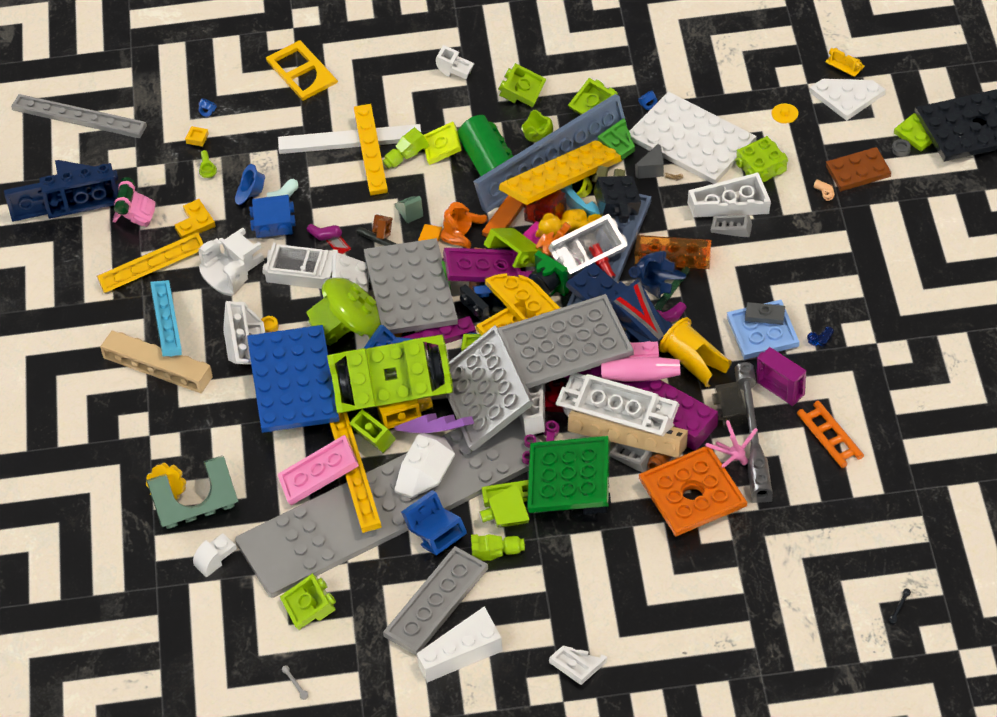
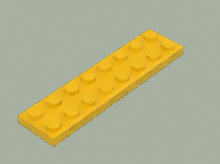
M595 140L500 183L499 190L528 205L595 174L598 166L610 167L621 162V155L616 153L615 149L609 148L600 141Z

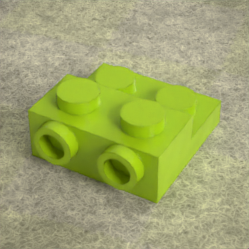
M515 63L512 69L508 68L504 76L507 80H503L498 88L501 91L499 96L513 103L519 100L533 107L546 78Z
M588 78L568 106L573 111L582 115L612 95H618V93L612 88L607 89L604 87L601 81L597 79L594 81Z
M313 573L280 596L292 622L298 630L314 619L321 621L336 610L333 605L336 603V600L331 593H327L325 590L328 588L323 578L318 579Z

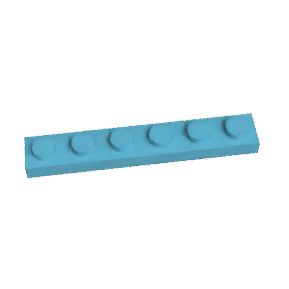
M169 280L150 282L162 356L182 355Z

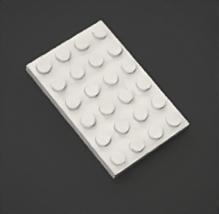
M669 91L629 131L631 140L635 144L649 151L657 144L661 145L662 157L712 184L717 183L736 163L735 159L738 149L756 141L755 135Z

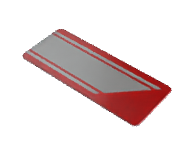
M341 236L326 240L340 254L351 250Z

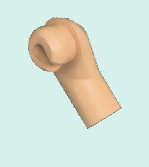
M820 180L815 181L814 188L822 191L825 200H832L835 195L833 186Z

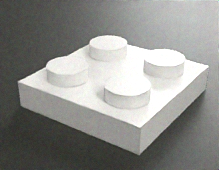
M336 252L332 256V278L339 277L350 280L368 293L369 273L366 262Z

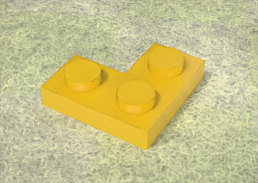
M200 199L183 205L188 219L174 224L175 230L181 239L196 232L200 234L216 227L215 221Z

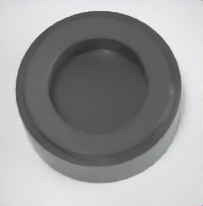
M898 139L893 142L892 152L894 155L904 157L910 153L911 145L907 140Z

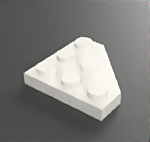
M821 79L810 87L809 92L847 121L884 96L886 89L874 80Z

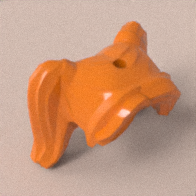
M453 202L444 212V228L440 238L446 243L470 249L471 242L464 235L470 229L471 223L482 224L487 222L488 218L486 215L469 212V209L460 202Z

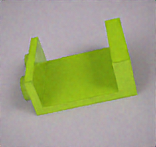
M492 228L484 242L487 248L511 247L518 254L512 265L514 268L535 267L534 254L538 250L542 252V248L536 249L535 243L514 228Z

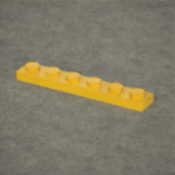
M371 104L354 106L370 196L388 193Z
M196 232L97 275L96 277L103 293L197 253L203 245L199 232Z

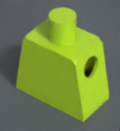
M517 484L488 499L490 508L479 511L483 523L494 519L497 528L526 524L530 520Z

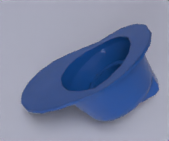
M249 164L242 174L235 196V202L238 205L243 204L248 197L258 196L263 190L265 175L258 172L254 164Z

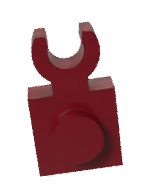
M553 381L549 382V391H545V411L563 413V407L556 405L561 389L564 387L562 381L559 387H554Z

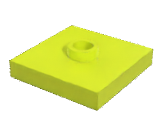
M454 122L424 134L429 144V147L425 149L429 165L462 151Z

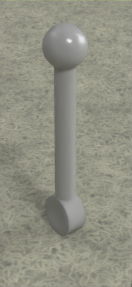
M286 665L283 666L282 672L287 674L298 689L300 698L306 700L308 692L303 691L290 673V668Z

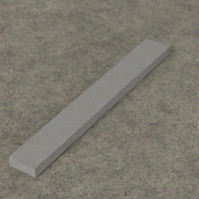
M18 94L11 106L13 111L135 138H141L147 127L144 121Z

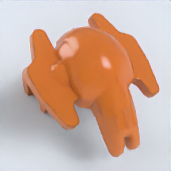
M565 222L554 237H552L554 232L543 234L536 245V249L542 247L544 254L552 256L548 249L551 242L563 237L571 226Z

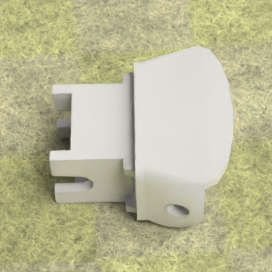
M241 228L225 240L223 238L219 240L216 238L215 240L207 241L198 251L201 261L199 268L203 279L213 289L224 295H235L245 281L248 280V271L264 261L262 253L253 257V254L262 248L261 243L257 242L253 245L243 236L246 234L244 228ZM221 244H223L224 253H221V250H220V245H221Z

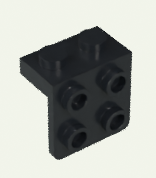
M466 284L460 287V301L481 322L495 315V313H492L494 306L507 308L494 293H489V297H479Z

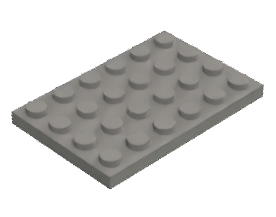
M437 238L364 249L380 323L392 334L458 324L450 287L441 262L443 260Z
M606 294L497 328L518 367L527 389L600 366L602 363L634 355V350Z
M496 325L449 361L454 393L446 395L457 419L469 416L473 418L474 424L461 427L468 447L473 451L534 405L518 367L501 338Z

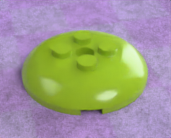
M333 277L323 283L322 294L324 298H328L330 302L328 307L333 314L351 331L360 336L366 334L370 339L379 325H381L375 299L358 284L344 278Z

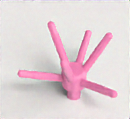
M727 420L726 425L733 446L730 448L718 441L716 445L706 443L705 446L732 456L722 464V468H725L733 460H739L744 466L749 461L745 456L746 452L744 449L758 429L755 428L742 446H740L731 424Z

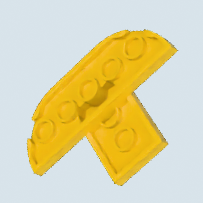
M507 273L494 275L485 279V285L507 308L477 324L476 330L482 336L495 325L499 328L560 309V307L537 283L522 275H518L519 277L507 276Z

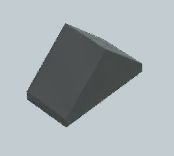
M657 144L635 164L636 178L664 176L661 145Z

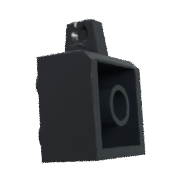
M633 176L597 177L594 195L601 216L607 214L618 216L620 223H628L630 215H638L641 199Z

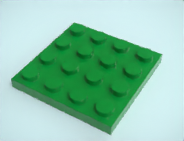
M601 436L530 443L528 512L608 506L609 437Z

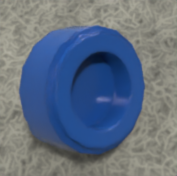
M653 91L645 93L638 99V102L645 110H651L658 102ZM651 100H653V103H652L651 105L647 106L646 103H648V102H650Z
M204 98L198 104L199 112L204 117H209L212 112H215L217 107L215 103Z

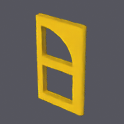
M301 40L266 57L268 64L302 101L338 82ZM298 51L308 62L286 73L277 61ZM315 69L317 72L315 81L310 87L302 91L293 79Z

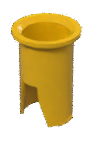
M688 317L676 322L667 331L659 344L660 352H668L675 359H679L680 363L697 377L705 387H710L708 382L712 376L707 365L727 373L732 364L731 360L725 357L691 327V319Z

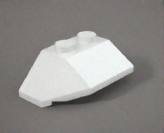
M226 301L223 331L228 360L235 364H251L247 335L265 333L264 322L248 308L245 302Z
M433 433L417 435L401 464L394 490L395 493L413 499L418 494L427 492L440 484L455 457V453L445 437Z

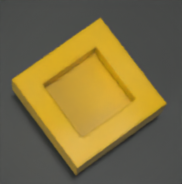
M191 126L185 138L186 144L203 147L209 135L208 129Z

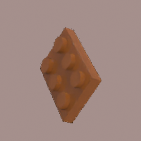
M877 147L826 161V168L840 192L891 177V170Z

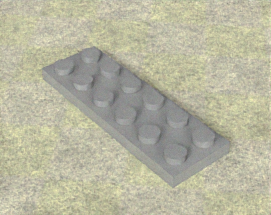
M454 546L383 631V636L417 656V653L424 648L488 570V564Z

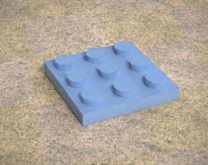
M782 300L764 303L784 306ZM746 308L727 312L728 322L744 360L758 357L761 352H765L769 347L777 352L799 347L798 337L786 309L783 325L745 321Z

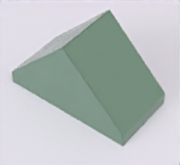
M420 196L408 197L394 204L406 223L423 217Z

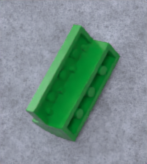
M485 115L469 118L457 131L462 145L480 176L514 157L503 136L499 133L497 126L492 122H488Z

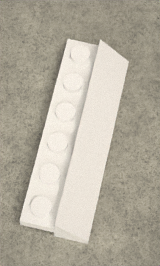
M579 373L570 375L566 387H562L556 402L557 406L662 437L674 426L673 420L680 405L677 401L660 397L656 393L593 375H582Z

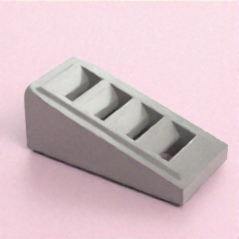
M749 215L714 216L711 233L750 237L752 221Z
M617 443L610 451L609 456L637 471L645 472L649 469L647 464L653 454L652 451Z

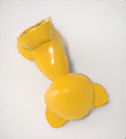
M571 209L565 211L560 220L558 216L546 213L538 224L535 236L541 237L543 234L554 232L552 236L554 237L565 222L571 226L567 233H571L588 224L587 214L583 209Z

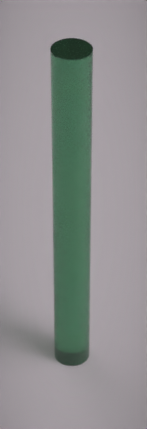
M684 267L681 270V272L685 273L687 276L690 272V269L688 267ZM674 279L671 283V294L664 293L654 306L656 310L661 311L684 279Z

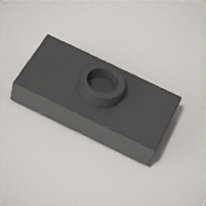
M747 302L745 321L783 325L785 306Z

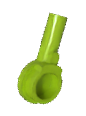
M203 150L201 152L202 163L199 174L203 178H211L217 173V168L209 161L208 152Z

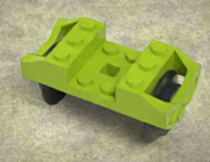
M444 336L423 337L395 344L327 355L337 413L454 393ZM344 357V363L339 364L338 370L337 362Z

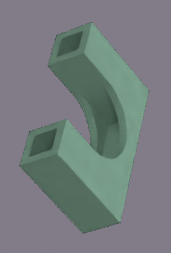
M223 455L203 461L210 481V491L207 498L195 506H185L176 501L166 474L146 480L162 527L172 528L177 526L179 521L185 520V522L196 520L197 515L204 513V516L216 513L215 509L223 507L226 510L235 506L234 503L238 502Z

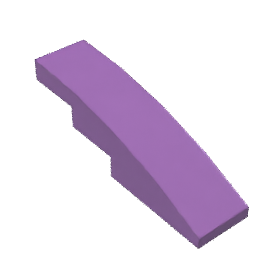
M436 413L410 420L394 428L396 431L410 433H433L458 429L474 424L472 416L455 420L454 415L443 416L437 419Z

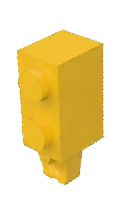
M431 397L377 406L382 425L390 429L421 417V412L432 408L433 403Z

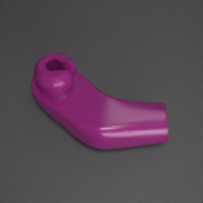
M310 224L307 227V231L321 241L334 237L338 238L342 235V230L337 225L319 228Z
M679 302L668 311H657L666 321L672 323L679 320L687 307L684 303Z

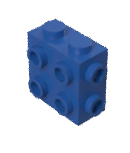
M289 195L252 199L253 206L249 207L250 217H254V220H250L251 230L255 231L256 238L293 234L292 226H296L295 216L291 215L294 212V204L289 201Z

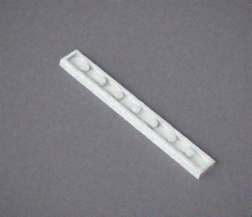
M420 124L376 128L379 145L397 144L401 137L414 127L421 132ZM358 130L278 137L279 154L361 147Z

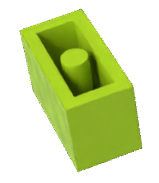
M363 409L349 423L360 436L382 453L396 440L384 425Z

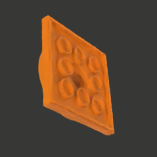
M706 446L639 474V480L675 537L747 507L746 499L726 469L722 468V463L713 449ZM687 490H698L702 493V496L696 497L695 500L685 498L683 494Z

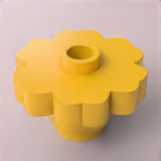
M166 463L153 467L152 472L147 475V480L166 474L173 496L178 500L180 494L186 490V480L181 478L182 471L176 465L168 466Z

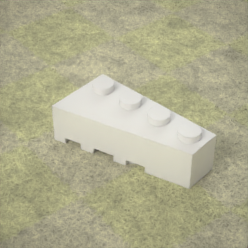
M754 173L689 190L687 203L693 217L769 214L771 201L759 173Z
M545 383L528 388L534 405L519 416L525 435L545 432Z
M484 606L417 653L418 666L426 682H430L502 652V638Z

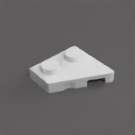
M562 646L550 656L549 663L582 685L607 662V656L601 655L599 658L588 655V651Z

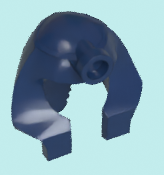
M665 251L648 254L641 258L636 266L629 269V275L632 278H636V280L638 279L643 288L658 299L661 298V294H671L672 284L665 283V280L686 278L685 273L675 270V262H671L666 258L667 252Z

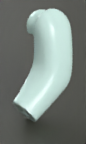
M288 180L281 189L268 192L267 197L289 195L290 197L298 189L297 180Z

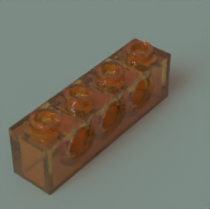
M637 235L635 264L648 254L665 251L667 252L666 258L671 262H675V267L710 269L712 240Z

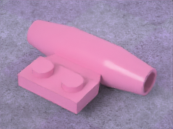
M651 341L630 342L634 355L601 364L602 378L614 381H652L680 375V360L659 357L658 342Z

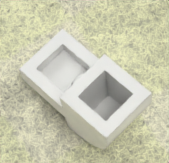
M443 45L436 57L438 69L448 77L452 73L467 79L474 63L459 57L458 51Z
M223 533L210 543L206 540L197 549L193 558V564L205 577H208L222 566L221 561L236 550V545Z

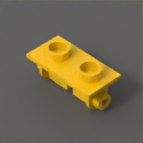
M831 48L829 50L831 56L825 61V63L853 77L865 67L860 62V59L850 55L845 56V53L838 50V48Z

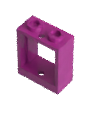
M771 347L758 355L757 383L791 406H794L805 395L806 370Z

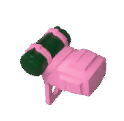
M124 177L121 179V183H119V191L114 203L115 214L113 222L116 223L119 217L123 215L131 220V222L147 227L155 211V201L137 193L134 187V180Z

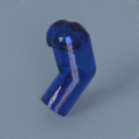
M827 326L821 335L810 332L807 335L808 343L812 346L826 344L834 330Z

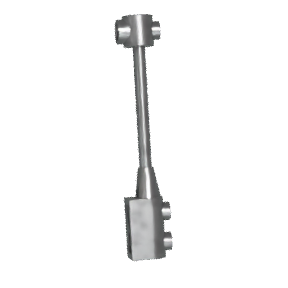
M743 362L735 366L737 387L744 391L748 426L751 433L757 428L751 388L756 385L754 366L751 363ZM756 432L751 439L748 461V477L752 503L772 502L773 493L768 460L759 444L758 432ZM759 491H767L765 494H757Z

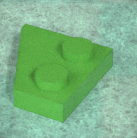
M624 118L597 136L598 141L603 145L615 149L616 153L621 155L622 160L635 152L633 140H631V135Z

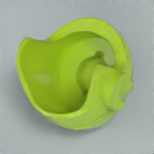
M537 110L531 111L528 119L522 125L525 138L534 143L548 136L554 130L552 120L541 115V112Z

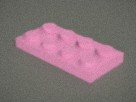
M343 435L277 475L287 502L293 505L359 465L348 438Z

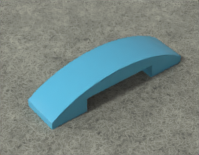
M572 184L560 189L565 202L571 209H583L587 214V218L593 214H600L598 207L593 201L586 204L572 189Z

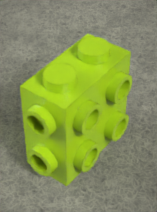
M766 136L738 149L735 161L737 166L742 168L746 175L759 173L762 182H766L768 179L787 171L788 158L785 153L779 150L777 144Z
M323 298L307 311L308 322L311 326L323 325L326 344L331 346L351 330L330 310L328 298Z

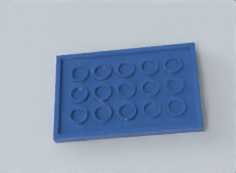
M323 325L247 335L262 433L339 422L332 376L327 359L328 352Z

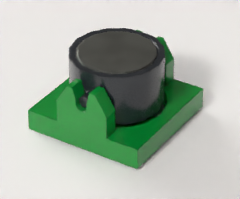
M538 250L534 254L535 270L528 278L537 283L548 296H552L556 292L563 296L569 293V289L566 287L568 268Z

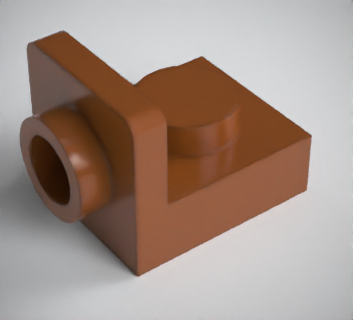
M378 214L374 216L372 232L377 233L376 238L385 239L391 235L392 217Z

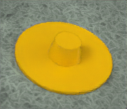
M779 104L772 109V117L779 123H791L797 119L798 110L791 104Z

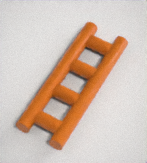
M816 401L813 404L816 409L808 413L803 409L798 410L797 415L841 468L847 466L846 459L853 455L858 460L864 457L862 451L820 401ZM821 415L826 420V423L817 427L812 419ZM832 428L838 436L828 440L823 432ZM844 442L849 449L839 453L834 446Z

